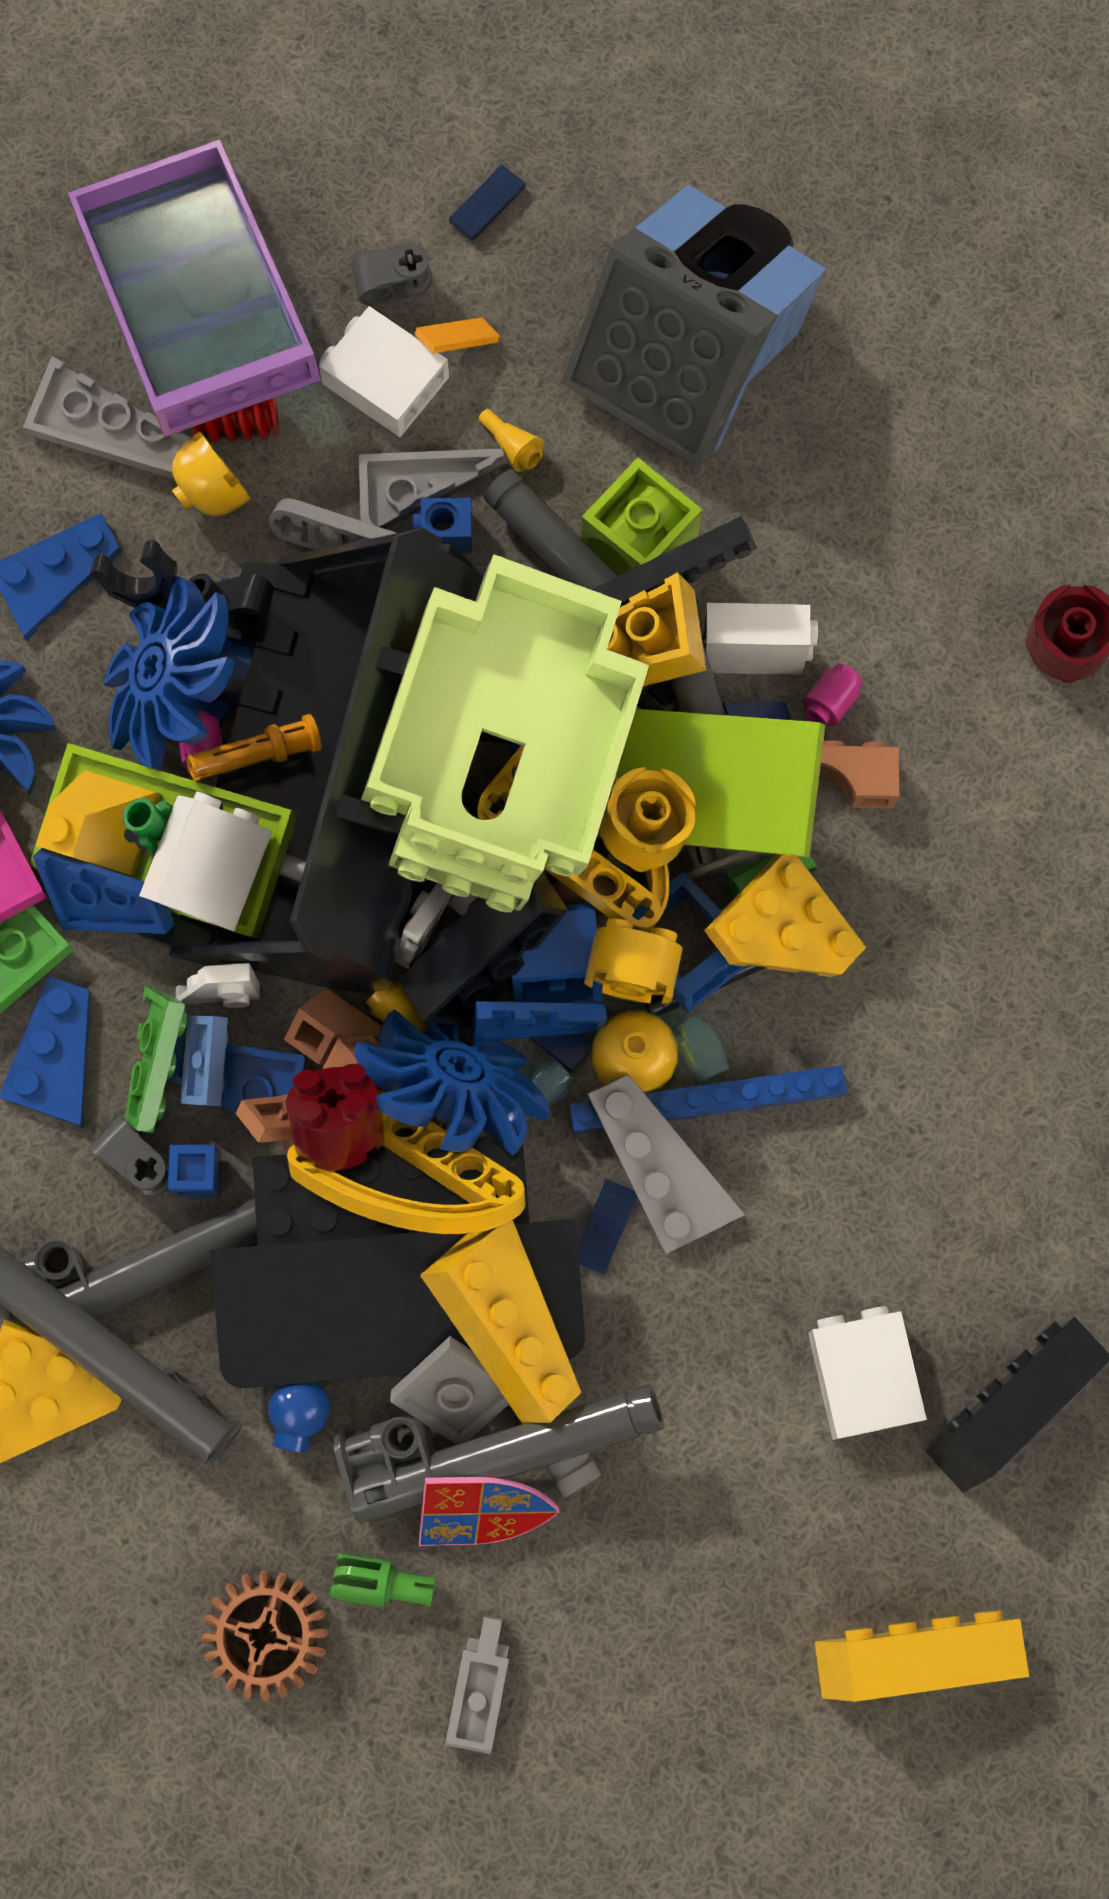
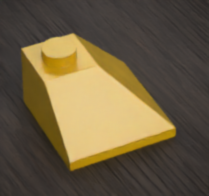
M84 770L49 803L36 846L135 877L143 851L138 848L136 842L130 843L124 837V832L127 828L123 823V810L129 803L138 798H146L154 804H158L161 794Z

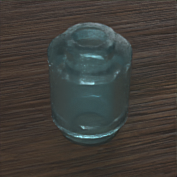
M698 1015L677 1026L680 1033L674 1037L678 1050L690 1075H696L699 1084L718 1077L731 1069L727 1061L730 1055L713 1019L703 1021L701 1015Z

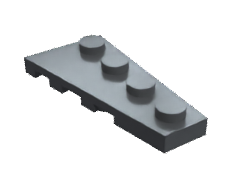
M51 356L23 425L26 435L174 479L172 461L175 454L191 438L181 431L164 437L154 415L138 410L130 405L129 401L125 398L104 390L96 385L94 380L65 367L64 362Z
M628 1074L587 1093L665 1254L745 1215Z

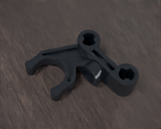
M146 541L140 558L141 564L154 573L152 577L138 578L129 576L115 568L108 556L98 554L94 557L90 576L104 588L108 596L133 608H137L139 604L144 602L167 608L171 587L174 584L175 576H177L178 566L177 562L163 551L157 541ZM203 573L189 579L199 588L205 604L215 592L225 596L228 607V625L232 624L236 628L247 632H258L266 626L274 593L272 583L266 578L249 574L215 583L209 575Z

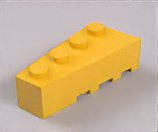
M678 572L664 579L665 584L648 593L643 590L630 597L628 604L620 607L607 650L649 665L643 687L706 671L695 590Z
M513 1220L490 1230L467 1233L420 1275L522 1423H550L582 1393Z
M1002 1610L974 1613L975 1622L960 1624L959 1616L931 1619L932 1627L917 1629L916 1622L896 1623L888 1625L889 1632L873 1634V1628L846 1630L845 1638L814 1641L822 1699L857 1702L1029 1677L1021 1620L1003 1619Z

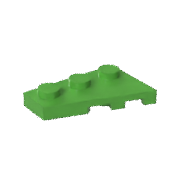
M34 905L0 923V1014L74 951Z
M144 986L142 1001L150 1002L148 1019L145 1023H140L138 1027L137 1040H140L139 1046L143 1057L142 1062L137 1061L132 1068L125 1121L135 1130L153 1133L156 1121L159 1122L164 1115L166 1100L163 1092L166 1080L170 1079L175 1071L176 1054L173 1052L177 1036H181L185 1030L187 1013L184 1010L185 1004L161 989Z

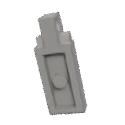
M485 1615L480 1639L468 1637L467 1647L463 1649L445 1742L447 1746L491 1754L509 1662V1657H507L509 1645L498 1643L502 1618Z

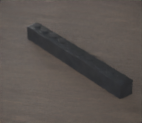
M740 516L591 590L622 601L620 606L622 607L630 602V597L643 590L648 593L665 584L664 579L677 572L688 583H693L710 571H718L735 559L749 556L751 551L757 549L748 525Z

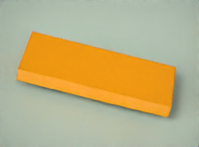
M483 317L417 327L415 331L416 337L432 354L498 343L500 335Z

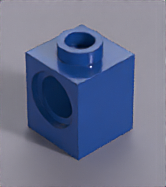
M421 498V513L413 514V530L425 528L441 538V544H451L459 552H473L471 498ZM440 521H447L452 524L451 528L444 531L433 528Z
M170 1145L168 1190L176 1197H220L221 1151L215 1145Z

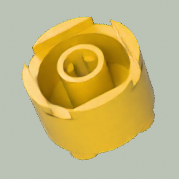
M646 767L635 768L622 775L610 792L599 828V834L608 851L617 860L638 872H646L672 861L684 846L694 828L696 820V802L692 790L677 774L662 768L660 771L645 770Z
M608 918L605 927L595 930L584 984L592 988L593 981L603 984L601 993L625 1000L650 1003L652 995H663L661 1004L672 1002L683 950L682 946L676 943L678 934L663 928H651L650 933L633 929V923L629 921Z

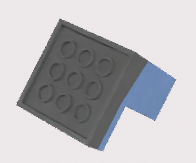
M687 185L610 248L561 383L699 468L720 447L748 382L797 336L827 268L792 248L794 242L790 231L783 222L772 214L746 204H733L725 207L692 186Z

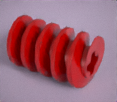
M276 397L193 427V434L195 435L200 431L205 437L207 431L211 441L219 443L222 431L224 430L228 441L235 442L240 429L244 439L252 441L255 428H257L261 439L268 440L271 428L273 427L277 437H279Z

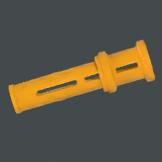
M311 714L302 716V720L281 727H278L276 724L269 725L267 729H264L263 734L256 735L255 737L186 755V760L191 777L194 782L210 776L223 774L261 761L272 759L273 762L281 763L287 760V756L311 750L315 753L321 751L322 745L316 722Z

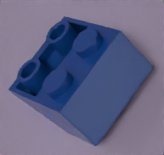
M590 903L565 905L568 911L537 949L524 952L522 958L525 965L517 975H511L514 1002L568 1003L578 999H590L593 1002L602 1001L601 983L593 981L592 988L584 984L594 934L597 929L595 907Z

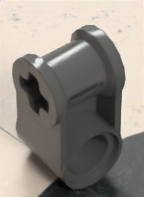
M405 244L390 249L360 253L353 258L351 263L358 298L364 305L371 306L378 303H386L393 299L418 295L425 292L432 283L429 256L426 250L417 244ZM411 254L412 260L408 261V255ZM416 268L415 271H409L408 269ZM417 279V285L413 284V280Z
M119 1116L110 1123L88 1148L91 1153L113 1172L123 1176L141 1193L155 1197L162 1195L168 1190V1162ZM146 1166L154 1169L157 1173L156 1178L153 1180L145 1177L142 1173Z

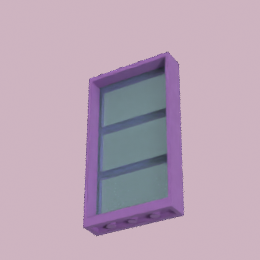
M220 139L68 193L77 220L164 437L321 380L314 352Z

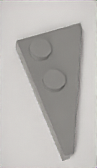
M503 448L359 454L361 521L382 528L421 508V498H441L504 465Z

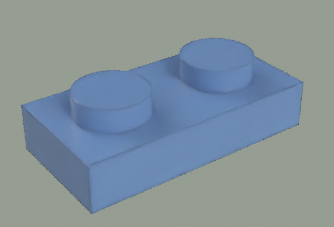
M187 1015L180 1104L221 1106L222 1092L225 1085L223 1073L225 1049L228 1044V1017Z

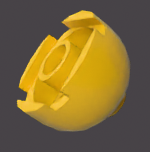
M198 431L177 450L172 461V474L178 485L172 492L187 511L194 506L207 516L219 517L228 515L242 507L252 498L223 459L212 449L213 446Z
M626 1010L611 1016L606 1024L599 1028L592 1044V1066L598 1080L603 1085L628 1074L643 1093L658 1092L672 1078L678 1063V1044L671 1028L659 1016L644 1010Z

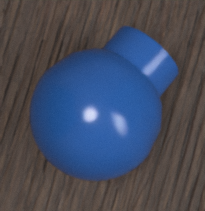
M319 1382L278 1385L273 1389L268 1400V1416L272 1426L276 1429L273 1446L300 1453H307L309 1451L311 1437L324 1428L331 1411L329 1395Z

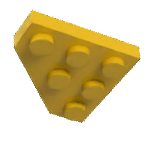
M776 854L704 930L730 965H753L767 967L769 970L794 973L802 971L817 973L819 976L827 977L842 975L866 948L798 856Z
M4 1319L0 1329V1463L118 1409L122 1399L31 1328Z

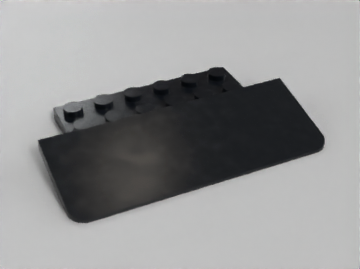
M493 1137L478 1138L472 1148L513 1173L523 1182L526 1204L522 1213L513 1219V1222L568 1360L572 1359L580 1353L585 1342L576 1220L566 1219L530 1223L523 1143L519 1151L511 1155ZM380 1146L378 1150L377 1147H374L366 1153L367 1160L360 1165L334 1171L349 1180L373 1190L407 1200L441 1205L470 1204L385 1146ZM437 1148L429 1151L426 1155L431 1158H442L449 1151ZM287 1154L252 1157L258 1246L210 1250L220 1371L223 1378L230 1385L237 1388H255L409 1374L449 1336L471 1350L420 1276L466 1234L420 1232L366 1218L318 1196L296 1182L290 1174ZM466 1170L459 1177L465 1180H473L480 1177L482 1173L478 1170Z

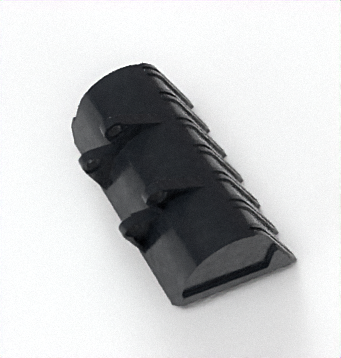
M425 528L281 557L278 564L243 563L240 576L253 574L264 577L272 583L274 593L267 624L264 629L258 632H247L236 628L232 624L228 625L226 639L253 649L254 652L246 680L229 679L223 692L216 698V700L238 708L230 738H222L223 745L263 734L264 729H267L269 725L285 726L302 720V716L311 714L318 727L322 748L321 751L315 753L311 750H306L289 755L287 760L281 763L273 762L270 759L223 774L221 773L219 774L216 788L298 812L286 854L306 861L301 882L279 875L259 939L181 914L179 920H173L175 925L166 934L139 933L140 937L171 948L169 952L171 957L205 966L249 963L254 973L259 971L340 991L378 992L389 987L416 881L400 876L397 868L388 866L405 815L398 812L396 815L382 814L370 807L371 803L361 799L434 587L476 602L483 581V577L473 568L440 548L441 538ZM483 731L479 738L481 742L516 744Z

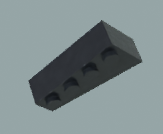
M543 872L534 882L529 900L520 911L515 909L512 912L498 911L489 907L486 904V899L478 897L470 903L468 911L455 924L445 928L439 934L438 941L426 953L417 956L411 961L409 969L398 979V982L423 1022L471 1027L476 1001L495 1002L502 993L498 986L505 977L517 975L525 965L522 958L524 952L537 949L550 934L568 909Z
M1073 1317L1061 1326L1056 1320L1049 1324L1035 1338L1040 1345L1031 1353L1027 1349L1019 1353L1006 1366L1010 1373L1001 1381L994 1378L976 1395L980 1401L970 1410L965 1407L946 1424L949 1430L925 1451L962 1493L992 1478L1109 1362V1353L1076 1317Z

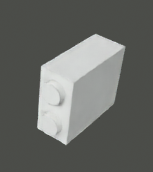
M370 306L360 317L355 316L348 323L344 337L335 347L330 346L324 352L319 362L322 384L398 437L403 435L449 378L447 358L439 353L432 354L419 339Z
M707 603L702 628V641L711 670L714 673L802 675L805 662L812 661L813 646H817L818 621L810 620V605Z
M196 792L194 798L178 795L139 896L213 925L235 931L272 830L258 825L260 817L245 810L235 808L233 814L219 809L222 801L200 792Z
M887 1306L876 1307L861 1311V1320L845 1323L843 1315L817 1320L818 1329H813L808 1333L832 1440L927 1420L901 1311L889 1314Z

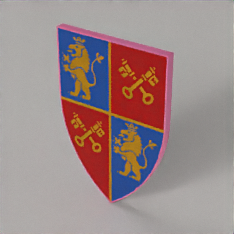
M495 1477L425 1478L419 1546L475 1545L511 1539L549 1521L559 1513V1507L549 1497L533 1487L508 1479Z

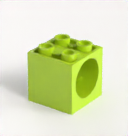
M637 457L582 516L581 539L619 576L699 536L703 509Z

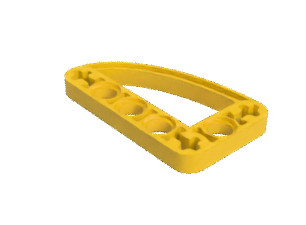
M521 745L482 793L477 805V814L480 820L494 819L502 813V810L495 814L490 811L492 803L496 804L499 800L506 803L513 782L512 770L518 766L524 746ZM615 776L612 788L619 779L617 776ZM595 850L592 851L589 864L579 876L572 874L570 877L560 876L548 871L546 864L544 870L607 917L633 923V929L649 932L651 928H654L667 905L669 896L667 864L646 871L648 890ZM599 876L610 878L616 886V892L610 896L598 894L593 887V879ZM625 890L629 895L619 908L615 904L619 901ZM640 905H643L648 910L645 916L637 920L632 916L634 908L637 909Z
M377 1090L378 1095L387 1093L382 1090ZM382 1112L385 1131L382 1145L470 1204H430L395 1197L349 1180L335 1173V1170L317 1168L314 1161L304 1157L303 1161L297 1155L294 1144L287 1153L291 1177L308 1190L353 1213L404 1229L438 1234L481 1232L499 1227L515 1219L522 1213L526 1204L523 1182L516 1175L474 1148L460 1152L449 1151L442 1158L428 1157L426 1154L429 1151L441 1147L446 1134V1130L432 1121L429 1122L427 1127H417L397 1121ZM406 1127L417 1130L415 1134L408 1137H399L394 1134L397 1130ZM466 1170H478L482 1173L480 1177L473 1180H465L459 1177Z

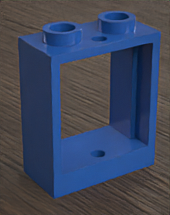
M685 872L675 879L669 878V896L662 916L684 898H687L709 923L722 912L693 880L689 879ZM645 906L638 907L637 909L634 908L632 916L640 920L641 917L645 916L648 909ZM717 949L683 978H680L677 974L673 997L689 1013L746 966L730 965Z

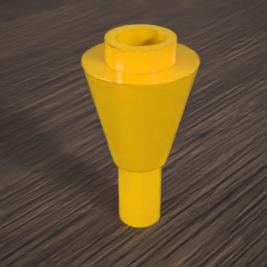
M486 409L480 414L478 421L494 435L495 440L500 448H503L505 456L515 471L530 470L538 465L543 457L544 441L542 438L503 422L490 409Z

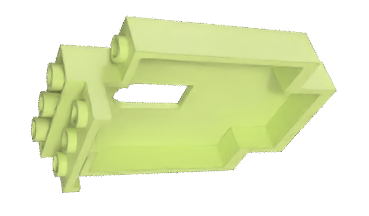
M495 554L485 572L476 602L434 587L361 799L371 803L370 807L382 814L396 815L398 812L405 815L388 866L397 868L400 876L412 881L423 882L425 879L443 884L442 889L452 895L468 897L471 894L486 899V904L489 907L502 912H512L513 909L520 911L529 900L533 884L543 872L545 864L548 871L560 876L580 875L589 864L649 668L648 664L607 650L622 601ZM482 731L524 746L505 807L499 816L490 820H480L471 816L465 810L461 798Z

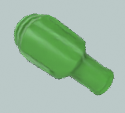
M341 1552L337 1554L336 1563L339 1567L334 1570L332 1580L336 1585H333L330 1589V1599L384 1608L385 1604L390 1603V1600L431 1607L436 1577L396 1572V1567L392 1566V1561Z

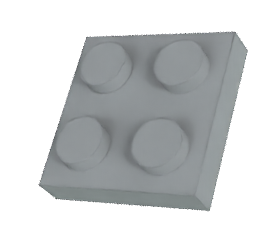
M451 1336L391 1390L390 1401L457 1445L470 1440L509 1405L473 1351Z

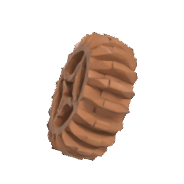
M268 1570L260 1572L259 1586H255L250 1574L243 1575V1592L234 1583H229L225 1586V1589L232 1600L228 1602L221 1597L213 1599V1605L222 1611L221 1616L215 1614H207L204 1621L207 1624L217 1626L216 1633L209 1632L202 1635L203 1642L216 1641L217 1644L216 1650L209 1651L204 1655L205 1660L212 1661L220 1657L223 1664L215 1668L213 1671L214 1677L219 1678L229 1671L232 1674V1677L226 1684V1689L229 1691H233L240 1681L245 1682L242 1691L243 1698L245 1699L252 1697L256 1686H260L262 1701L271 1699L272 1685L276 1686L281 1698L288 1696L289 1687L286 1680L290 1678L297 1688H302L306 1682L299 1672L302 1668L310 1674H315L319 1669L314 1662L308 1659L310 1654L317 1657H323L326 1654V1648L314 1645V1638L327 1637L329 1630L326 1628L314 1629L313 1621L324 1618L326 1613L324 1610H317L310 1614L307 1607L313 1604L318 1597L315 1593H311L301 1600L298 1597L304 1587V1582L301 1580H297L290 1590L285 1589L288 1581L287 1573H279L275 1586L271 1585V1576ZM258 1595H270L267 1606L264 1607L260 1618L255 1622L233 1618L238 1608L247 1600ZM283 1601L288 1603L298 1615L302 1626V1638L290 1634L282 1627L280 1618ZM270 1620L269 1624L274 1627L271 1632L276 1631V1638L286 1640L287 1642H270L261 1650V1647L257 1644L260 1639L255 1640L254 1633L246 1631L244 1628L249 1630L264 1627L267 1621ZM229 1632L248 1643L250 1649L248 1670L234 1657L229 1644ZM273 1650H291L298 1653L294 1662L283 1672L273 1675H261L263 1666Z

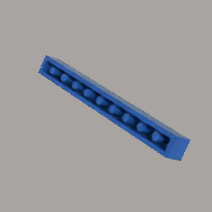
M842 1065L644 1094L669 1122L843 1097L847 1091ZM591 1101L570 1104L574 1135L605 1131Z

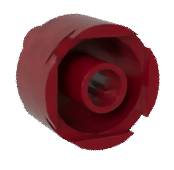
M1064 585L1054 589L1044 598L1029 625L1025 642L1033 662L1040 670L1062 682L1072 683L1090 677L1103 666L1109 657V596L1105 592L1089 585H1084V587Z
M355 1063L347 1064L343 1067L323 1068L317 1071L304 1070L293 1078V1086L286 1098V1109L294 1148L297 1155L303 1161L304 1157L314 1161L315 1167L323 1170L348 1169L366 1161V1153L375 1146L378 1150L382 1145L385 1131L382 1114L378 1109L376 1098L378 1091L376 1084L366 1074V1070L362 1065Z

